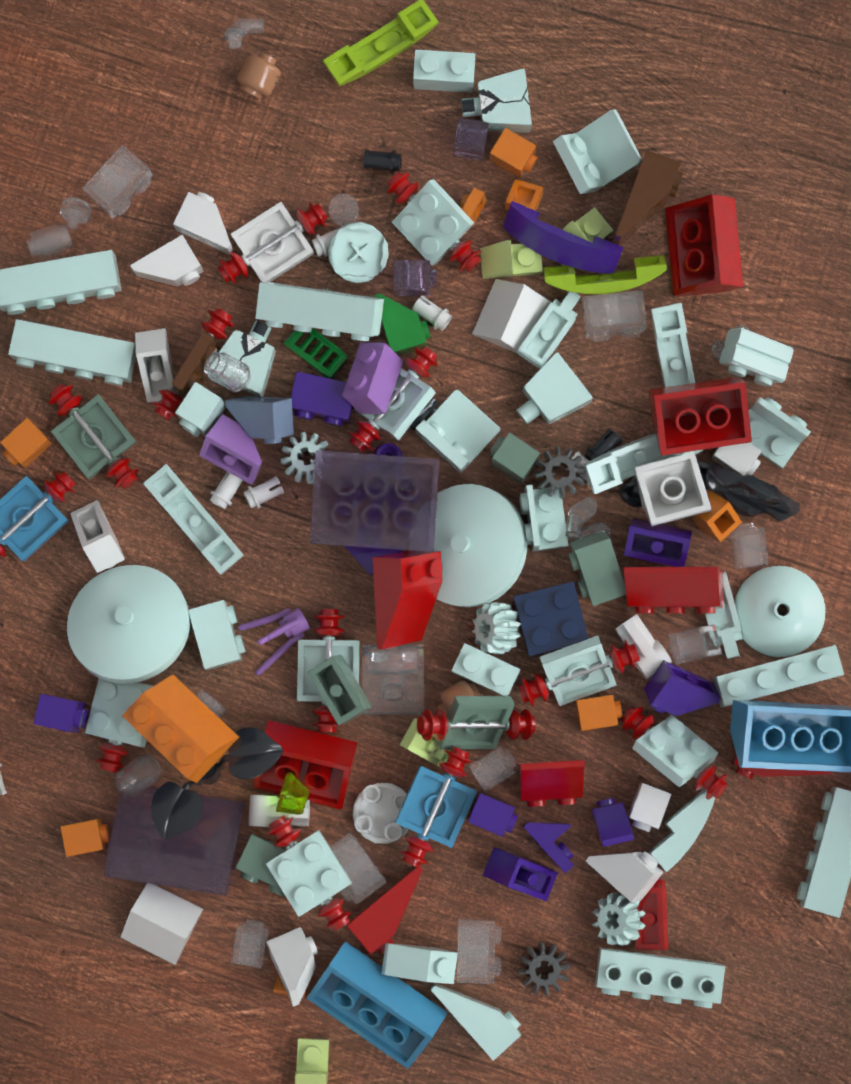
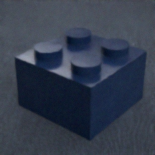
M574 581L514 596L513 602L516 612H518V621L521 623L520 629L528 658L557 651L589 639Z

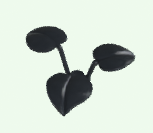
M246 727L237 730L235 733L239 738L228 749L229 755L223 756L219 763L216 762L198 783L188 781L181 788L175 782H166L156 790L151 803V813L154 825L160 836L164 840H169L191 829L200 820L204 809L203 801L196 791L188 790L189 787L201 786L202 783L206 785L216 783L227 761H229V771L234 777L244 780L258 777L275 765L283 754V748L266 733L257 728Z

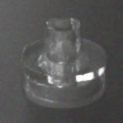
M339 194L330 201L329 214L334 223L343 226L356 221L359 215V206L356 199L351 195Z
M65 198L61 205L60 215L67 220L66 226L68 228L77 229L78 224H84L89 221L92 207L84 200Z

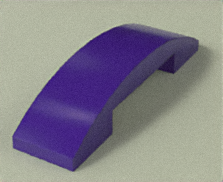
M514 201L511 202L503 228L517 241L546 258L573 268L596 273H614L623 247L595 236L593 242L587 241L538 220L540 212Z

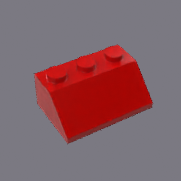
M711 194L666 207L673 296L714 294L742 288L743 277L735 198Z
M739 376L648 390L651 417L661 456L752 442L746 382Z
M624 567L627 605L631 609H636V614H654V609H666V614H685V608H697V614H716V608H723V571L719 567Z
M268 720L264 733L283 748V754L268 771L254 778L253 788L295 799L310 800L312 803L342 810L358 742Z

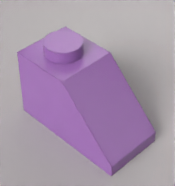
M223 414L206 435L199 454L200 457L251 485L254 483L262 463L253 438L247 434L238 422Z

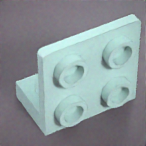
M616 109L608 111L579 132L561 135L553 141L580 194L599 191L642 163V158Z
M455 390L427 421L423 420L416 427V434L460 474L500 432V427L459 390Z
M759 397L749 409L752 442L750 443L762 451L760 453L762 457L782 470L797 447L808 437L811 431L806 428L807 423L795 415L789 417L780 411L781 405L773 399L766 397L764 400Z
M526 485L524 493L520 494L521 515H527L528 524H524L527 545H531L532 552L568 547L563 501L559 498V489H555L552 497H548L547 492L550 487L533 490L532 485Z

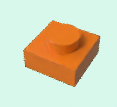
M515 179L506 199L505 209L508 210L511 202L514 201L537 211L543 196L544 187Z
M473 188L470 195L466 194L460 202L459 207L469 216L474 224L487 202L485 193Z

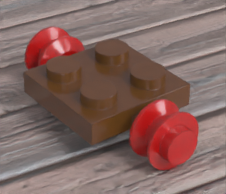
M216 308L215 311L208 310L211 318L208 322H200L205 332H202L171 383L173 387L170 390H159L162 396L160 402H152L156 406L154 412L170 421L171 417L178 419L175 411L183 402L180 395L186 397L195 382L201 386L203 385L204 379L202 376L218 355L219 347L214 338L227 339L224 330L226 327H234V324L230 322L232 316L219 308Z

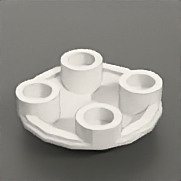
M376 783L367 786L358 795L353 807V819L355 828L364 838L374 843L388 844L399 840L408 832V828L394 822L406 797L404 790L392 783Z

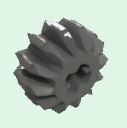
M559 446L555 447L554 458L546 450L543 452V455L548 463L542 460H537L535 463L536 466L544 469V471L534 472V478H545L544 481L538 484V488L541 490L547 485L551 486L547 492L548 497H552L555 489H559V498L564 499V488H567L574 495L577 491L572 482L580 486L584 484L582 478L575 476L576 474H584L586 472L585 467L575 468V465L580 463L582 458L577 456L571 461L569 457L573 450L570 448L567 449L565 456H561V448ZM562 465L566 468L564 472H568V477L556 480L554 478L555 473H552L551 470L552 468L557 469Z
M539 942V953L537 954L531 946L527 947L528 953L532 956L531 959L520 956V962L528 965V967L518 968L517 971L520 975L529 974V976L523 979V986H527L534 981L531 989L533 994L538 992L541 985L543 986L544 995L549 996V985L552 984L557 992L561 990L560 985L556 982L557 979L568 982V976L560 973V971L569 970L570 964H559L566 957V954L563 951L554 957L553 955L557 948L555 944H551L547 953L545 952L544 943ZM541 961H547L548 966L552 964V970L547 971V976L541 977L540 972L537 974L535 972V969L541 966Z

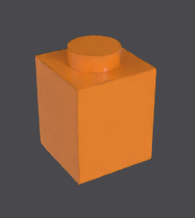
M505 127L490 152L489 161L521 178L524 171L530 173L538 159L535 156L536 145Z
M28 418L0 442L6 448L3 455L14 466L20 463L25 468L52 445V442Z
M708 490L707 496L711 511L691 517L702 532L721 543L742 521L729 501Z
M613 695L575 701L580 731L617 726V719H622L620 700L614 701Z
M102 819L60 826L66 857L107 849L106 843L110 842L108 825L102 824Z

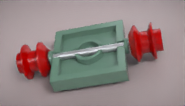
M61 384L49 394L51 399L48 404H57L59 409L56 414L58 416H70L51 431L58 442L89 480L109 465L106 478L114 477L117 480L114 485L115 489L119 487L127 489L138 480L136 474L139 472V469H130L128 466L131 461L130 458L119 459L118 457L137 443L99 394L79 409L78 406L82 397L71 394L73 385L65 386Z
M455 696L447 717L444 711L440 709L436 710L434 716L430 710H424L417 719V731L425 741L431 740L434 735L440 749H452L453 746L459 749H496L503 731L506 732L510 740H516L519 735L523 740H528L535 731L536 722L529 710L523 709L519 714L513 709L515 704L511 696Z

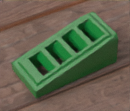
M313 328L311 332H307L309 336L300 347L296 346L295 343L304 332L294 331L284 345L325 378L334 379L349 361V355ZM316 339L318 344L309 354L305 353L304 351ZM323 346L326 347L327 351L318 362L313 359ZM332 353L337 357L328 368H325L323 364Z

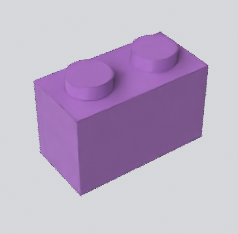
M360 343L342 396L360 414H386L403 364L402 359L386 343Z

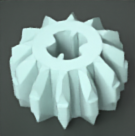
M302 432V442L298 443L296 438L292 436L289 440L294 448L292 449L288 446H283L282 448L285 454L291 455L281 459L282 465L292 464L286 469L285 473L287 476H290L297 471L295 476V482L300 483L303 475H306L307 483L312 484V474L314 473L322 480L324 475L319 469H331V465L323 460L332 458V452H322L328 446L327 441H322L316 445L319 438L318 434L314 433L309 442L307 441L306 433ZM309 451L311 456H315L314 460L310 459L311 464L304 465V462L299 460L300 456L303 457V452Z
M490 602L476 610L477 618L472 620L475 624V629L472 633L476 634L475 644L480 645L483 652L504 654L509 652L511 648L516 647V638L521 637L518 632V627L521 623L517 622L518 612L512 611L511 605Z
M617 892L610 893L607 898H601L598 901L600 908L592 912L598 917V921H595L592 925L601 929L598 937L607 938V944L615 945L618 943L621 946L628 945L630 940H637L640 937L638 930L646 926L640 921V917H643L646 913L637 910L640 901L630 902L625 896L619 895Z

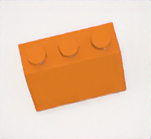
M175 675L169 676L143 692L122 715L178 771L195 783H198L239 738L232 729Z

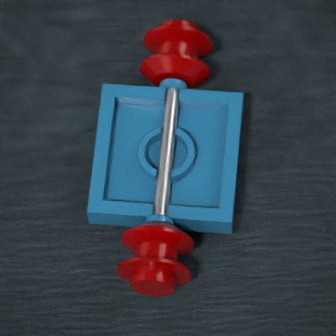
M54 471L56 478L52 482L44 480V488L46 490L44 493L28 476H25L0 499V556L6 557L3 545L7 544L20 560L25 562L69 522L52 503L54 501L52 497L57 502L65 503L64 495L68 491L76 493L72 489L76 483L65 471L60 474Z
M454 746L451 751L444 750L448 755L446 762L438 763L441 769L448 774L440 775L419 765L394 821L396 824L417 832L416 836L419 838L415 836L406 837L405 840L409 846L407 850H400L399 852L404 855L402 861L418 868L421 863L428 865L424 856L426 852L434 851L431 844L425 840L428 841L430 838L450 848L453 847L477 793L476 790L456 782V778L453 777V775L458 778L467 776L463 768L465 764L473 763L468 760L470 753Z

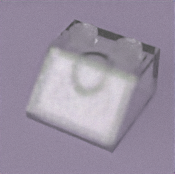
M424 644L400 645L383 650L377 649V645H362V690L373 707L364 712L363 715L422 714L424 711Z

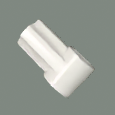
M637 614L615 628L623 643L627 640L628 645L635 644L641 660L635 662V665L645 679H649L654 675L663 660L672 663L664 647L658 640H654Z
M250 795L248 826L269 827L270 823L285 815L287 820L293 817L290 823L291 826H309L310 800L284 799L272 795Z

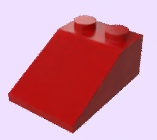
M408 550L373 557L377 649L383 650L422 641L442 584L443 567L441 551Z
M584 760L518 764L520 801H527V807L546 806L545 800L558 799V805L576 804V798L583 797Z

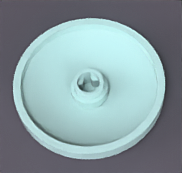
M462 484L449 487L437 493L422 507L412 525L408 549L441 551L443 569L442 584L437 596L438 600L459 607H477L498 599L516 582L523 569L527 554L526 531L518 510L505 496L481 485Z
M141 565L115 567L91 579L74 599L67 620L69 644L82 666L102 680L119 684L145 681L167 669L182 652L190 630L189 608L176 583L159 570Z

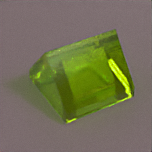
M291 772L286 774L276 812L301 815L304 812L309 791Z

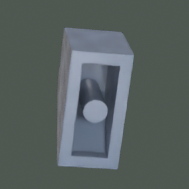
M240 396L225 400L226 408L251 438L263 439L265 444L281 443L283 437L294 435L292 398Z

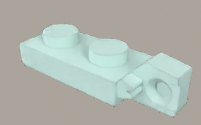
M569 292L562 303L556 299L553 303L551 302L516 353L541 369L575 322L578 314L572 309L581 296L575 292Z
M723 572V608H716V614H706V618L716 646L723 644L727 659H732L740 656L736 641L743 639L727 573Z

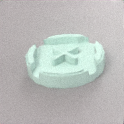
M352 222L339 228L331 237L328 247L329 262L334 271L343 279L354 283L372 280L385 268L389 256L388 243L382 233L374 226L363 222Z

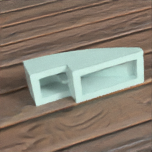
M705 789L664 822L671 833L648 852L658 861L659 866L665 872H668L685 855L707 821L715 798L712 797L707 800V791Z

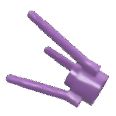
M298 607L292 611L286 608L279 613L238 626V629L242 631L282 619L278 622L279 628L258 639L257 643L259 645L272 640L282 633L287 638L292 635L286 643L255 671L257 676L268 669L294 643L304 638L303 632L310 629Z

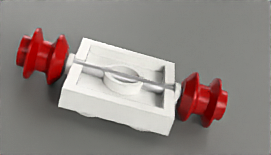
M309 201V209L305 212L298 208V221L294 222L283 203L280 202L231 233L233 240L243 255L240 257L239 254L231 251L230 260L224 262L219 259L221 265L217 269L226 283L232 281L236 285V277L241 274L247 278V266L251 265L261 282H271L312 256L314 251L302 232L305 230L307 233L314 235L315 226L320 224L324 228L326 227L324 221L328 217L320 204L313 205Z

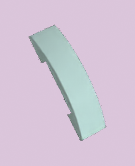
M682 303L651 309L654 337L664 387L695 383L686 337L687 328Z
M654 433L604 453L584 466L592 492L597 494L622 484V480L636 475L635 467L691 452L697 454L703 450L661 456Z
M167 464L143 483L220 575L244 556Z

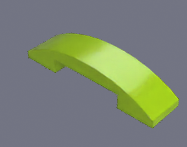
M418 0L399 12L397 18L353 46L349 47L346 45L324 59L323 63L340 87L387 63L423 38L439 22L425 1Z
M664 255L634 258V270L614 271L613 274L575 275L574 268L567 265L543 268L545 283L575 293L608 294L643 285L665 272L667 265Z

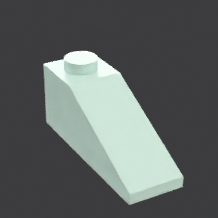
M437 983L431 986V991L493 1061L521 1036L520 1031L517 1029L521 1024L510 1011L504 1014L497 1007Z

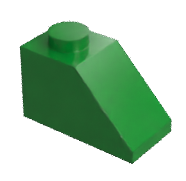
M381 293L374 295L375 298L384 299L381 322L388 346L398 356L414 352V347L419 349L423 346L427 347L426 339L431 337L426 320L420 322L418 313Z

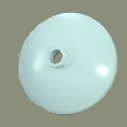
M771 566L755 572L744 581L734 600L742 628L743 640L752 649L767 656L788 657L804 651L817 639L824 625L825 603L818 586L805 573L792 567ZM780 604L787 607L788 611L785 616H781L777 612V607Z

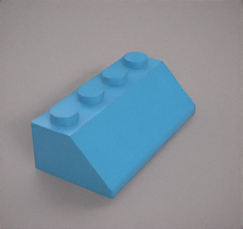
M733 700L730 733L740 767L851 772V707Z
M344 942L306 999L409 1069L431 1041L448 1012L399 978L381 974L382 966L361 953L357 948Z

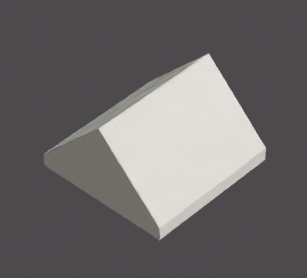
M495 279L472 335L516 353L551 302L525 284Z
M694 452L635 467L641 504L651 526L711 511L710 502Z
M148 881L129 913L121 938L176 965L203 908Z

